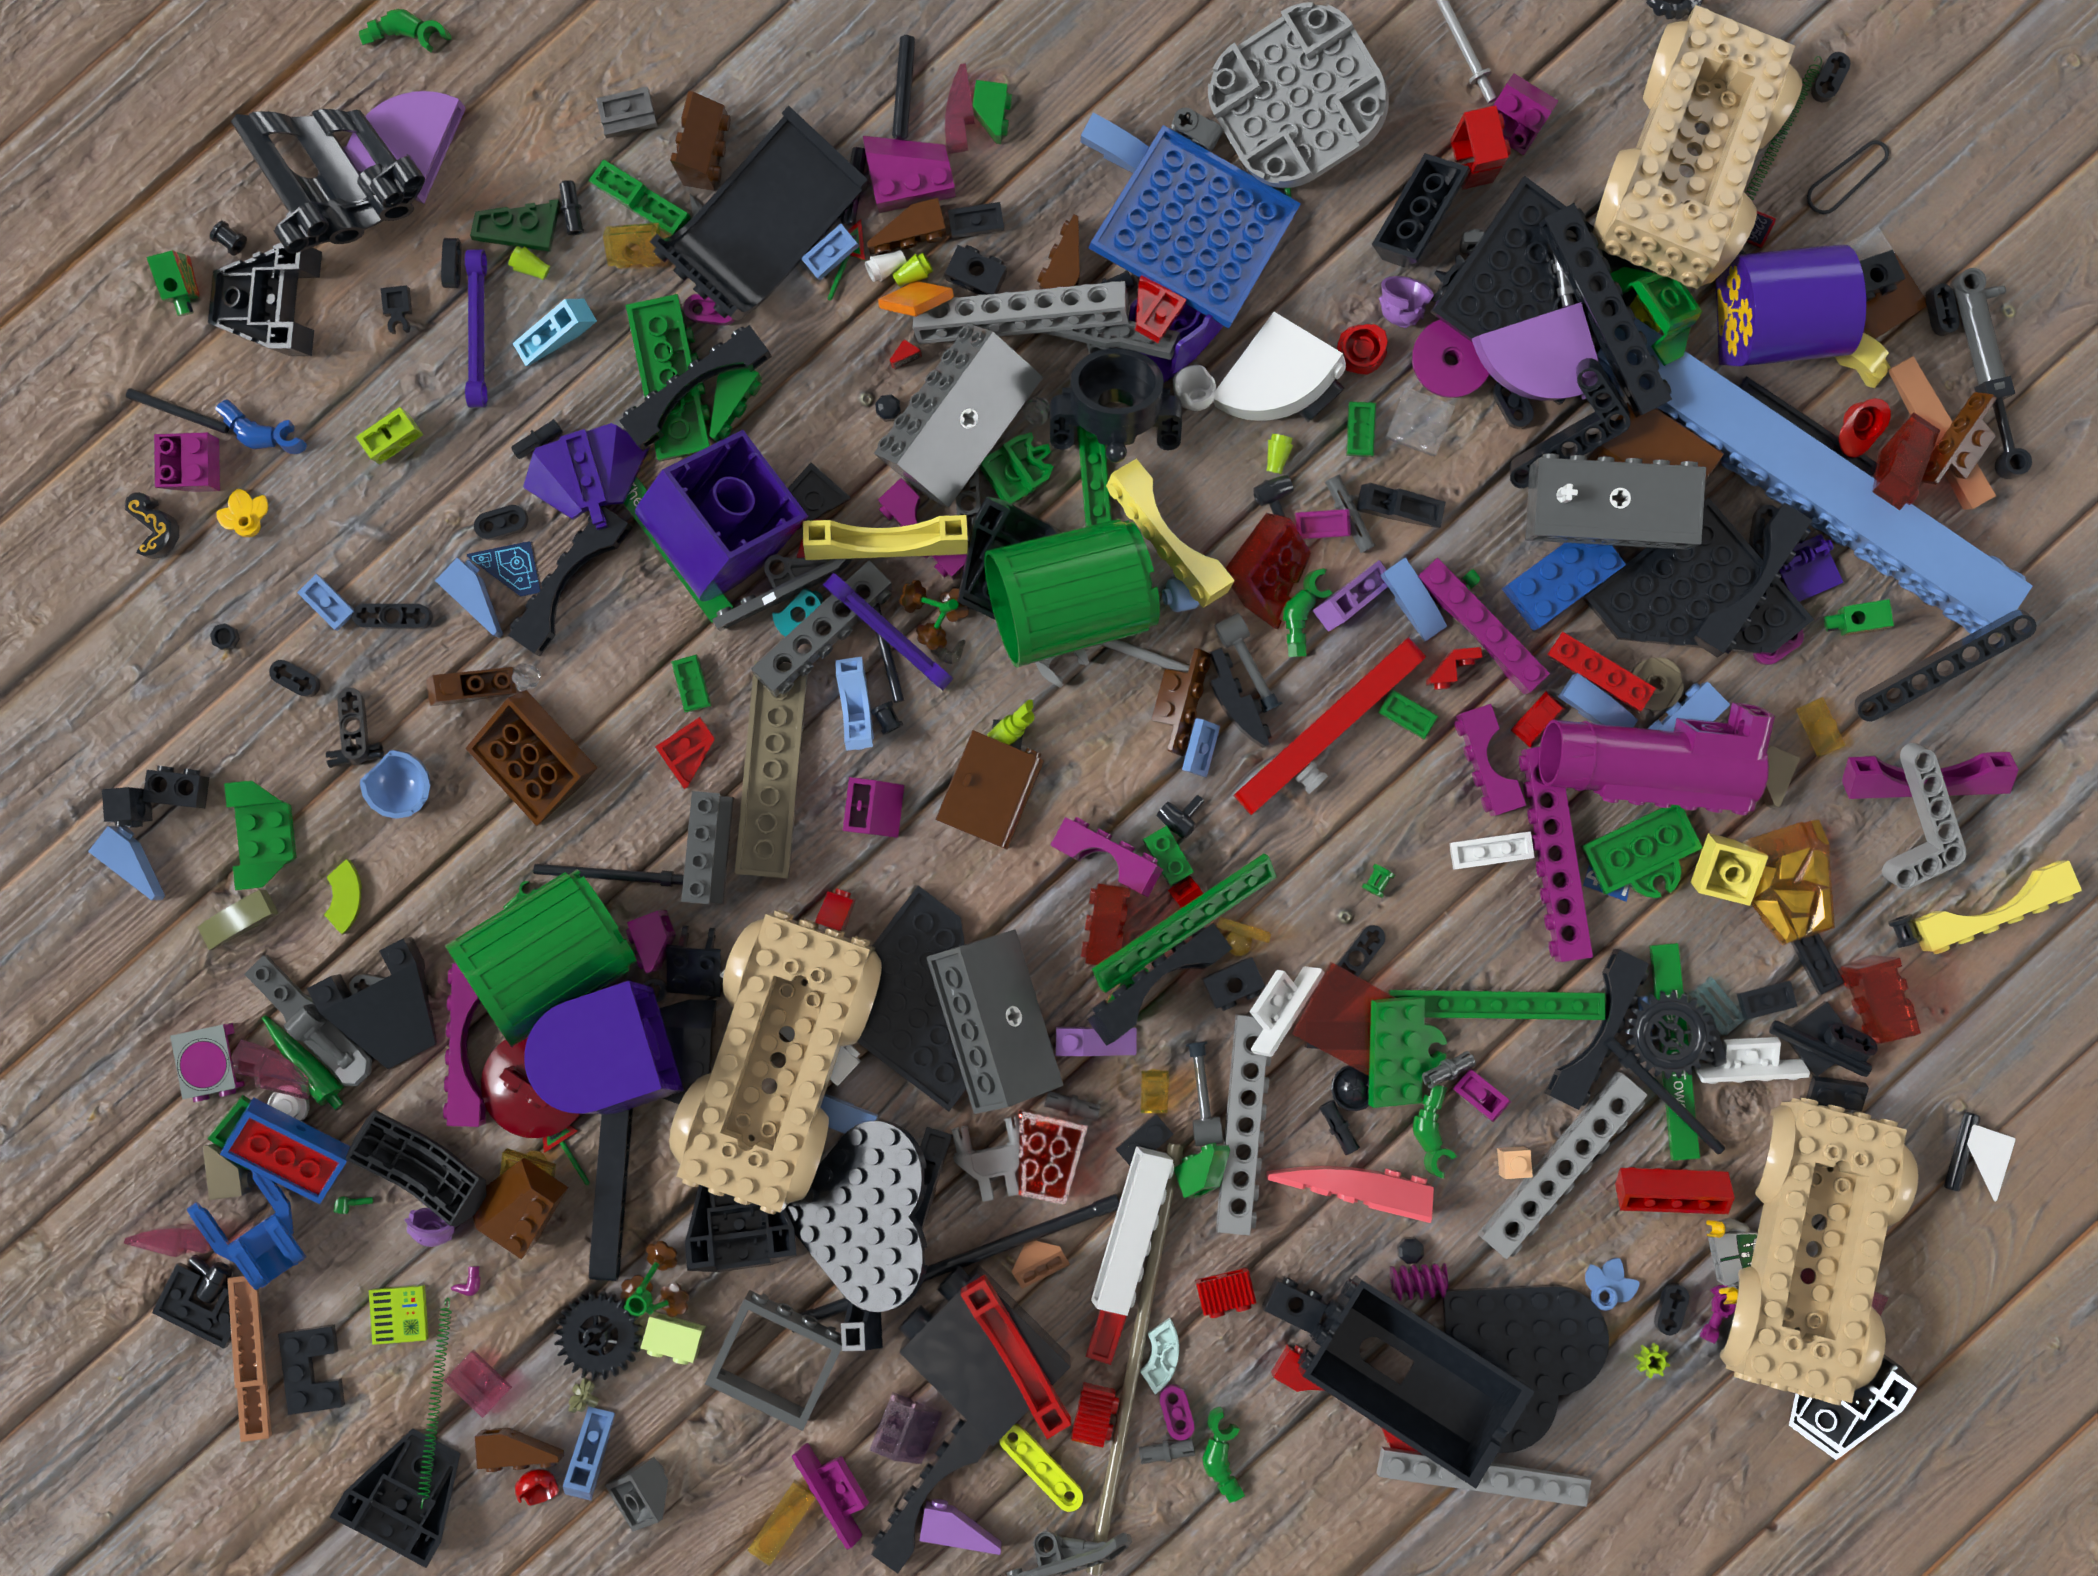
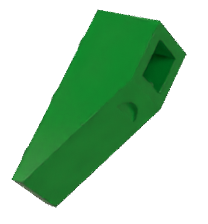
M748 368L736 369L720 373L717 377L710 437L715 443L729 436L732 431L731 424L735 418H740L747 408L746 402L750 396H755L762 386L760 382L762 377L757 371L753 370L750 372Z

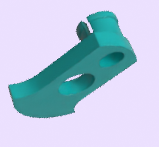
M805 588L782 612H773V621L777 630L786 637L801 623L793 618V609L795 607L803 608L806 613L805 618H807L823 603L821 593ZM810 596L815 598V604L810 602Z

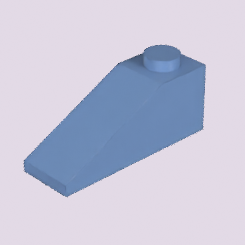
M456 558L435 581L493 636L500 638L503 633L484 580L477 574L480 569L469 559L464 562Z
M107 826L88 852L150 900H163L165 894L140 842L133 838L134 833L126 827Z
M588 1406L563 1484L566 1495L592 1500L615 1413Z

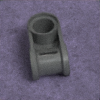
M1190 108L1179 109L1175 113L1171 125V130L1210 152L1214 150L1224 132V129L1218 123L1203 117ZM1184 120L1188 121L1185 127L1180 125Z

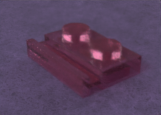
M474 1350L444 1380L482 1418L512 1388Z

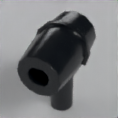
M1287 475L1265 480L1254 487L1253 495L1256 502L1260 506L1270 505L1277 525L1287 521L1279 500L1294 491L1290 478Z
M1196 795L1183 811L1170 802H1166L1156 816L1167 825L1172 833L1174 832L1184 839L1194 831L1196 823L1191 817L1205 801L1199 795Z
M195 1254L189 1259V1264L204 1276L196 1294L202 1301L212 1303L223 1289L228 1286V1278L232 1276L233 1270L222 1262H215L210 1267Z

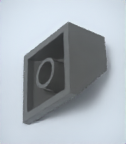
M655 1457L637 1464L605 1485L632 1532L658 1523L663 1519L668 1479L664 1474L663 1466Z

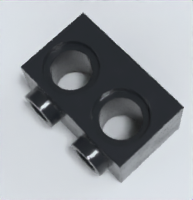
M157 765V771L146 770L142 801L206 809L210 777L200 776V770L184 769L183 774L174 773V767ZM165 778L167 788L162 792L160 782ZM191 781L193 783L194 789L193 792L190 795H188L186 792V786Z

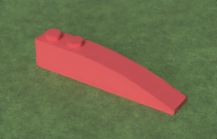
M1338 1166L1293 1167L1266 1172L1265 1177L1273 1182L1299 1189L1311 1188L1310 1191L1325 1196L1336 1194L1337 1198L1350 1203H1358V1200L1363 1201V1204L1369 1206L1368 1208L1431 1223L1434 1187L1428 1184V1179L1412 1175L1411 1179L1400 1177L1401 1172L1385 1168L1384 1173Z

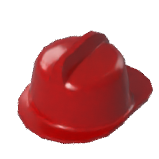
M1872 398L1865 402L1855 403L1845 412L1843 426L1839 435V446L1844 454L1849 457H1858L1863 455L1872 446L1890 422L1891 410L1888 403L1882 399Z

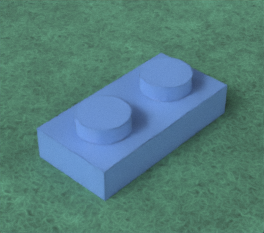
M839 224L801 259L812 273L821 280L857 249L859 244L845 227Z
M315 574L297 592L336 631L352 617L354 609L318 574Z
M1195 719L1182 770L1207 777L1220 729L1219 725L1203 719Z

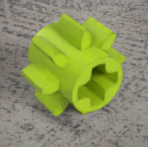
M1652 1343L1651 1348L1641 1345L1642 1351L1640 1354L1634 1355L1640 1362L1636 1367L1637 1370L1640 1372L1646 1370V1376L1652 1379L1653 1374H1659L1663 1377L1665 1367H1670V1364L1664 1358L1669 1353L1664 1349L1658 1352L1659 1346L1656 1343ZM1651 1356H1654L1655 1363L1653 1365H1650L1651 1360L1649 1358Z

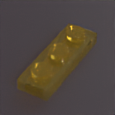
M794 1480L747 1551L770 1566L816 1498L814 1494Z

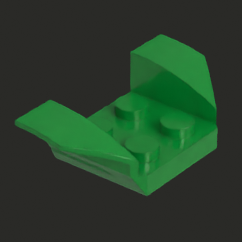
M1623 267L1610 273L1613 281L1620 285L1623 294L1635 289L1640 300L1645 304L1654 321L1665 334L1651 345L1662 364L1666 366L1683 357L1691 326L1696 323L1702 313V310L1686 286L1679 281L1667 276H1661L1656 272L1650 273L1628 267Z
M252 780L224 783L226 807L234 808L240 866H233L235 891L263 888L285 864H289L297 858L292 807Z

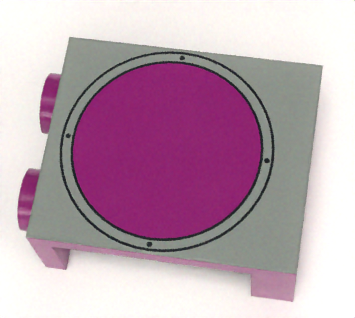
M233 1023L170 1036L182 1099L193 1098V1103L210 1099L209 1094L219 1092L220 1097L236 1094V1088L245 1086L244 1081L236 1082L227 1035L235 1033Z

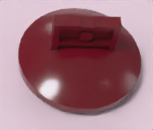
M528 1037L512 1048L505 1039L492 1051L482 1072V1098L490 1116L506 1131L524 1138H544L566 1129L580 1114L564 1112L552 1107L542 1100L532 1088L526 1074L524 1062Z

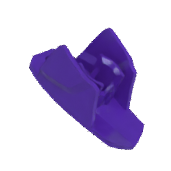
M1137 299L1130 306L1129 321L1136 322ZM1185 304L1169 330L1180 332L1181 337L1180 341L1176 344L1172 359L1169 360L1148 354L1144 355L1157 364L1163 375V383L1174 377L1178 371L1188 366L1208 346L1224 325L1213 320L1212 315L1208 314L1206 316Z

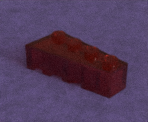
M1913 412L1878 453L1872 492L1898 510H1901L1906 503L1908 505L1912 504L1920 493L1918 489L1940 429Z

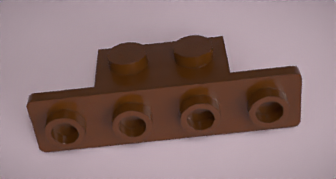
M1974 392L1915 476L1918 482L1936 485L1948 468L1951 469L1957 478L1966 479L1996 436L1982 420L1996 400L1993 394Z
M1199 648L1194 649L1188 673L1170 669L1164 670L1151 719L1158 723L1174 726L1168 751L1179 756H1184L1185 750L1188 748L1192 724L1197 717L1198 701L1204 691L1205 675L1211 664L1210 653Z

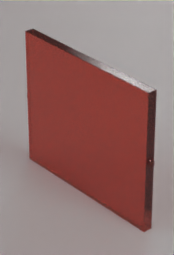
M1330 962L1292 1034L1369 1076L1371 1000L1395 997Z

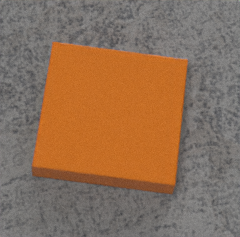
M916 281L879 298L878 303L881 309L917 317L951 300L954 294L952 288Z

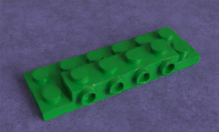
M678 294L626 305L644 397L652 391L657 390L659 392L667 386L666 382L671 377L677 374L682 375L689 370L688 366L694 360L699 359L697 352L692 353L690 343H695L692 327H687L684 321ZM704 382L688 392L669 414L661 431L664 437L654 443L659 462L690 456L710 446L706 421L711 420L708 404L703 405L701 395L706 394Z

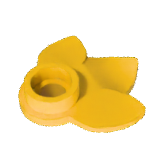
M236 489L229 496L228 508L217 511V519L221 526L227 530H235L241 537H254L261 529L260 520L268 511L267 498L265 495H261L252 499L246 491Z

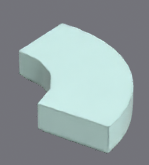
M1168 1318L1148 1332L1151 1341V1355L1148 1362L1140 1369L1141 1374L1155 1395L1170 1381L1178 1362L1179 1340L1171 1318Z

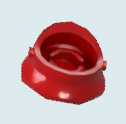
M1364 324L1349 327L1341 333L1337 350L1344 355L1346 362L1345 370L1365 375L1377 370L1387 355L1386 347L1388 340L1386 331L1375 324Z

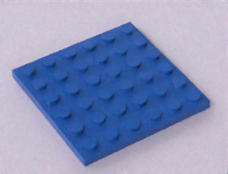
M1163 125L1091 241L1089 249L1138 277L1142 275L1187 299L1186 304L1206 316L1208 314L1212 315L1213 320L1230 328L1301 203L1262 183L1254 176Z

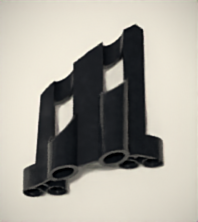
M319 109L312 112L313 116L290 117L277 112L257 111L249 113V115L236 114L231 120L235 130L288 210L287 217L273 231L285 250L290 254L298 253L327 242L333 244L354 242L364 235V230L383 221L400 220L409 216L414 211L412 202L419 195L425 183V177L410 155L406 154L407 156L398 160L394 157L360 110L346 112L335 109ZM334 132L356 133L376 165L368 167L363 172L357 170L334 135ZM279 133L296 136L317 167L318 176L306 178L293 172L282 158L269 135Z

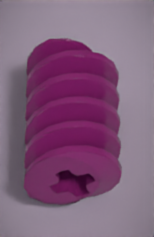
M1436 1263L1431 1265L1430 1270L1426 1264H1422L1420 1271H1418L1416 1265H1411L1409 1272L1404 1265H1401L1398 1274L1395 1267L1390 1266L1392 1293H1395L1398 1300L1402 1301L1403 1293H1407L1409 1300H1412L1414 1292H1417L1420 1300H1422L1425 1291H1428L1431 1299H1434L1435 1292L1439 1290L1441 1297L1445 1298L1446 1291L1448 1290L1446 1264H1442L1441 1270Z

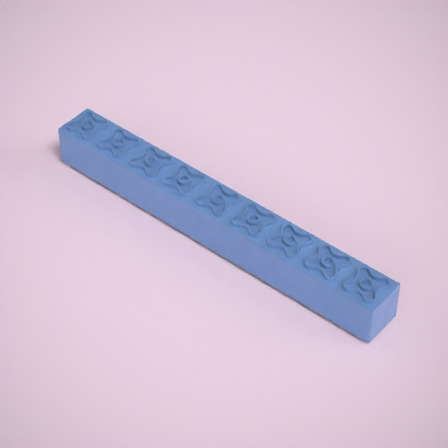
M1635 317L1634 324L1637 330L1642 331L1647 340L1646 348L1649 354L1657 359L1659 364L1658 372L1662 380L1665 379L1668 382L1672 391L1670 394L1672 400L1657 408L1724 452L1720 459L1723 467L1740 475L1748 484L1752 486L1758 485L1766 491L1765 494L1772 500L1781 504L1786 503L1812 519L1810 525L1813 528L1824 532L1837 544L1848 546L1854 550L1856 557L1870 563L1883 575H1891L1899 581L1898 584L1902 588L1916 594L1924 603L1930 606H1937L1943 610L1945 617L1963 626L1970 634L2018 609L2033 585L2026 581L2024 575L2007 567L1999 558L1988 556L1686 351L1683 357L1664 366L1651 347L1662 335ZM1616 328L1615 337L1620 341H1624V331ZM1600 348L1596 354L1598 362L1619 394L1624 397L1625 395ZM1628 352L1627 361L1631 365L1637 364V357L1634 353ZM1641 376L1639 385L1644 390H1648L1649 381Z

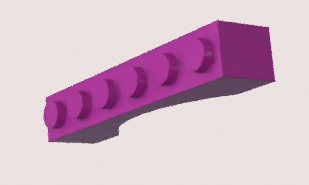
M1438 557L1418 575L1433 601L1450 613L1477 639L1495 660L1505 676L1524 695L1533 691L1550 674Z
M1986 752L1970 760L1941 768L1940 770L1948 795L1954 796L2010 794L2019 769L2010 752ZM1876 756L1848 757L1842 783L1849 799L1912 797L1903 768L1887 764Z
M452 963V968L448 971L451 995L447 998V1010L451 1012L450 1022L446 1025V1037L450 1038L449 1049L445 1053V1063L449 1065L448 1076L444 1080V1090L448 1092L447 1103L443 1107V1117L447 1119V1126L479 1127L486 1124V1107L481 1089L471 1071L468 1060L467 1040L473 1015L481 1001L457 964Z

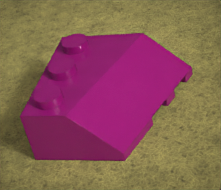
M863 136L879 213L907 208L914 203L938 198L940 201L956 197L945 145Z

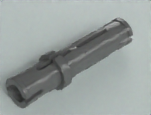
M1339 474L1325 481V484L1335 501V504H1333L1335 509L1339 510L1346 509L1338 494V491L1341 492L1350 509L1351 535L1360 553H1363L1376 545L1373 543L1353 503L1355 500L1353 495H1349ZM1351 516H1353V518H1354V520H1355V522H1356V524H1357V526H1358V528H1359V530H1360V532H1361V534H1362V537H1360V535H1359V533H1358V531H1357V529H1356V527H1355V525H1354V523H1353V521H1352V519H1351Z

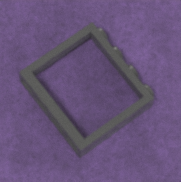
M749 1290L705 1385L803 1431L842 1349L841 1333L835 1331V1327H826L818 1323L817 1319L810 1315H801L793 1311V1308L785 1303L778 1304L769 1300V1297L764 1293L759 1295ZM748 1310L832 1349L805 1408L722 1369Z

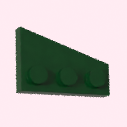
M559 199L549 200V203L538 205L528 203L525 204V207L509 209L508 207L475 211L470 237L473 241L551 252L560 201Z

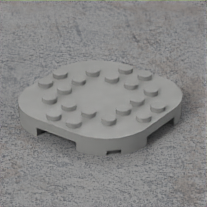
M1313 2L1300 3L1281 11L1282 17L1238 46L1235 42L1230 45L1216 61L1213 67L1214 72L1211 83L1208 84V98L1213 114L1224 129L1239 159L1252 176L1262 183L1273 187L1292 188L1304 185L1352 156L1376 137L1385 122L1388 112L1389 94L1386 82L1351 21L1335 7L1330 5H1314Z

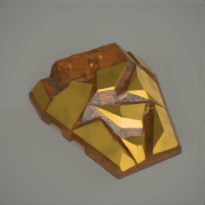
M1811 820L1805 823L1799 822L1742 842L1768 855L1751 905L1761 916L1759 919L1781 945L1835 928L1830 846L1820 820Z

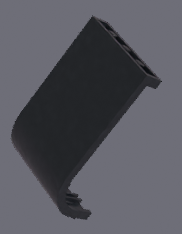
M789 105L782 112L783 117L684 227L667 238H662L656 234L650 241L656 247L652 252L664 263L669 259L676 266L673 271L684 281L689 278L695 283L696 286L693 290L704 300L709 296L716 303L713 308L723 318L729 315L734 320H740L755 310L800 263L801 258L818 243L870 185L864 175Z

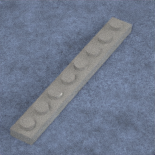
M1381 1447L1376 1473L1379 1477L1584 1507H1587L1591 1479L1587 1476L1491 1463L1478 1487L1475 1489L1420 1452Z

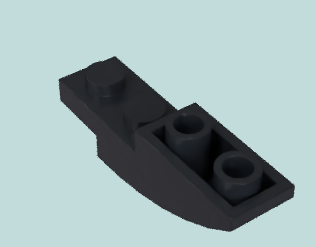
M1222 648L1212 651L1210 653L1211 659L1219 678L1211 680L1210 686L1222 709L1236 727L1250 740L1262 748L1270 745L1268 740L1272 736L1268 725H1262L1259 714H1262V709L1258 699L1253 700L1251 694L1240 697L1239 693H1242L1243 690L1238 677L1233 679L1230 668H1233V663L1229 653H1223Z
M926 1127L920 1145L927 1168H924V1185H927L923 1202L914 1215L922 1230L953 1138L951 1134L930 1127Z

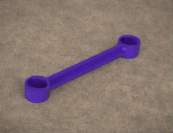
M472 249L466 250L465 267L468 275V381L465 385V398L469 408H485L488 402V392L485 383L484 277L487 275L488 266L485 250Z
M835 573L823 584L828 591L859 616L938 688L944 691L953 678L944 669L931 660Z

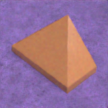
M1034 1240L1024 1245L1012 1269V1273L1023 1289L1069 1266L1070 1263L1060 1246Z

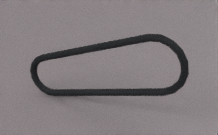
M1878 140L1870 141L1815 182L1807 193V203L1810 208L1819 214H1829L1835 211L1887 161L1889 149L1886 144ZM1877 144L1883 147L1885 156L1882 161L1836 205L1829 210H1820L1813 205L1811 194L1815 187L1871 145Z

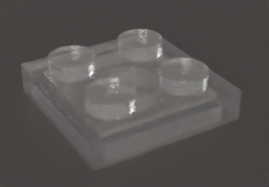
M1405 387L1385 439L1435 457L1455 406Z

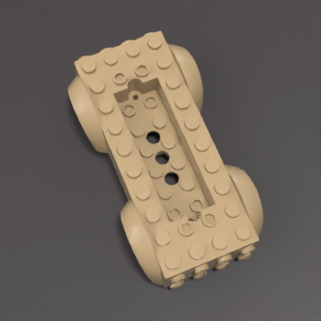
M1695 5L1686 21L1667 24L1643 95V100L1649 107L1650 112L1636 148L1619 151L1604 190L1593 229V234L1598 241L1597 248L1606 251L1610 255H1616L1631 261L1634 265L1643 266L1661 276H1667L1681 282L1685 286L1696 289L1713 282L1726 270L1745 245L1755 224L1757 208L1745 194L1744 188L1758 149L1764 148L1782 128L1801 93L1802 79L1789 63L1795 48L1794 45ZM1695 124H1705L1709 129V133L1706 135L1697 133ZM1687 148L1695 149L1698 156L1689 154ZM1682 165L1689 166L1693 170V176H1682L1679 167Z
M774 910V913L765 914L763 919L748 925L739 935L731 950L724 971L723 993L727 1001L732 1005L733 1011L712 1073L698 1078L685 1093L674 1116L669 1138L670 1150L680 1164L676 1177L682 1178V1183L692 1187H698V1185L708 1187V1192L714 1195L724 1196V1194L734 1196V1201L740 1204L750 1205L751 1202L760 1205V1210L770 1214H776V1211L781 1213L789 1203L803 1199L810 1189L822 1156L829 1125V1117L820 1107L840 1048L855 1044L864 1030L877 993L882 968L881 960L875 952V947L869 946L870 940L858 936L849 939L844 937L845 932L832 928H826V930L819 929V924L808 919H800V922L793 920V914L782 910ZM789 1026L794 1030L795 1037L791 1042H784L780 1039L779 1032L782 1027ZM775 1052H781L785 1055L786 1063L783 1067L773 1065L771 1058ZM766 1078H772L777 1083V1090L772 1094H767L762 1089V1082Z
M1792 1098L1791 1102H1781L1780 1106L1773 1108L1770 1116L1773 1117L1771 1141L1763 1175L1755 1191L1756 1196L1764 1203L1751 1267L1740 1269L1738 1272L1739 1289L1734 1318L1724 1349L1721 1350L1720 1358L1725 1363L1726 1369L1735 1371L1734 1377L1841 1406L1842 1401L1852 1403L1854 1391L1867 1385L1875 1377L1882 1363L1886 1342L1885 1328L1880 1315L1872 1307V1301L1887 1227L1899 1222L1909 1211L1917 1191L1918 1168L1914 1155L1904 1144L1907 1130L1898 1128V1122L1887 1119H1871V1115L1860 1112H1844L1845 1109L1842 1107L1818 1105V1101L1801 1098V1100ZM1817 1214L1823 1215L1826 1219L1825 1228L1822 1230L1814 1229L1811 1223L1813 1216ZM1811 1241H1814L1818 1246V1252L1813 1257H1810L1806 1252V1246ZM1805 1268H1810L1815 1273V1280L1811 1284L1803 1283L1800 1278L1801 1271Z

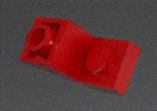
M1481 647L1454 649L1449 652L1426 680V686L1434 685V690L1449 689L1450 684L1458 681L1456 662H1459V666L1475 665V660L1482 658Z

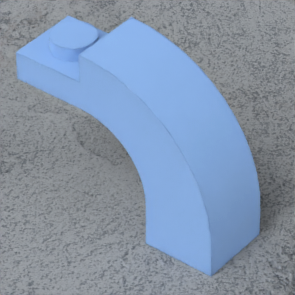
M862 657L835 660L836 678L843 712L846 751L873 747L872 714L870 712L871 707Z

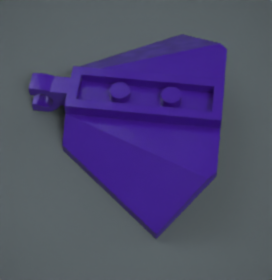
M613 423L589 431L582 429L561 436L558 441L535 448L523 488L572 520L584 512L590 511L593 525H596L597 530L608 527L601 506L624 504L650 449L649 447L642 451L627 431Z

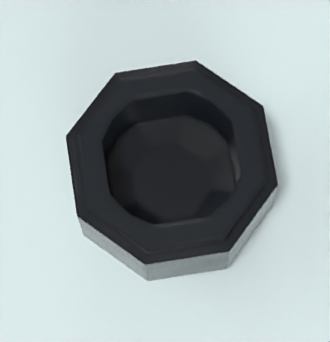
M892 394L882 395L875 403L876 414L884 422L895 421L901 414L900 401Z
M226 623L216 625L210 633L212 645L224 651L235 648L240 640L238 630Z
M1404 1237L1397 1244V1253L1406 1264H1417L1424 1256V1246L1415 1237Z

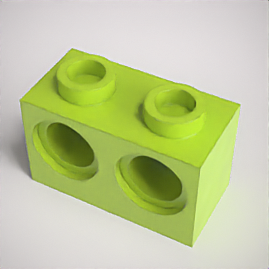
M398 407L356 436V439L370 459L381 465L424 434L410 414L401 407Z

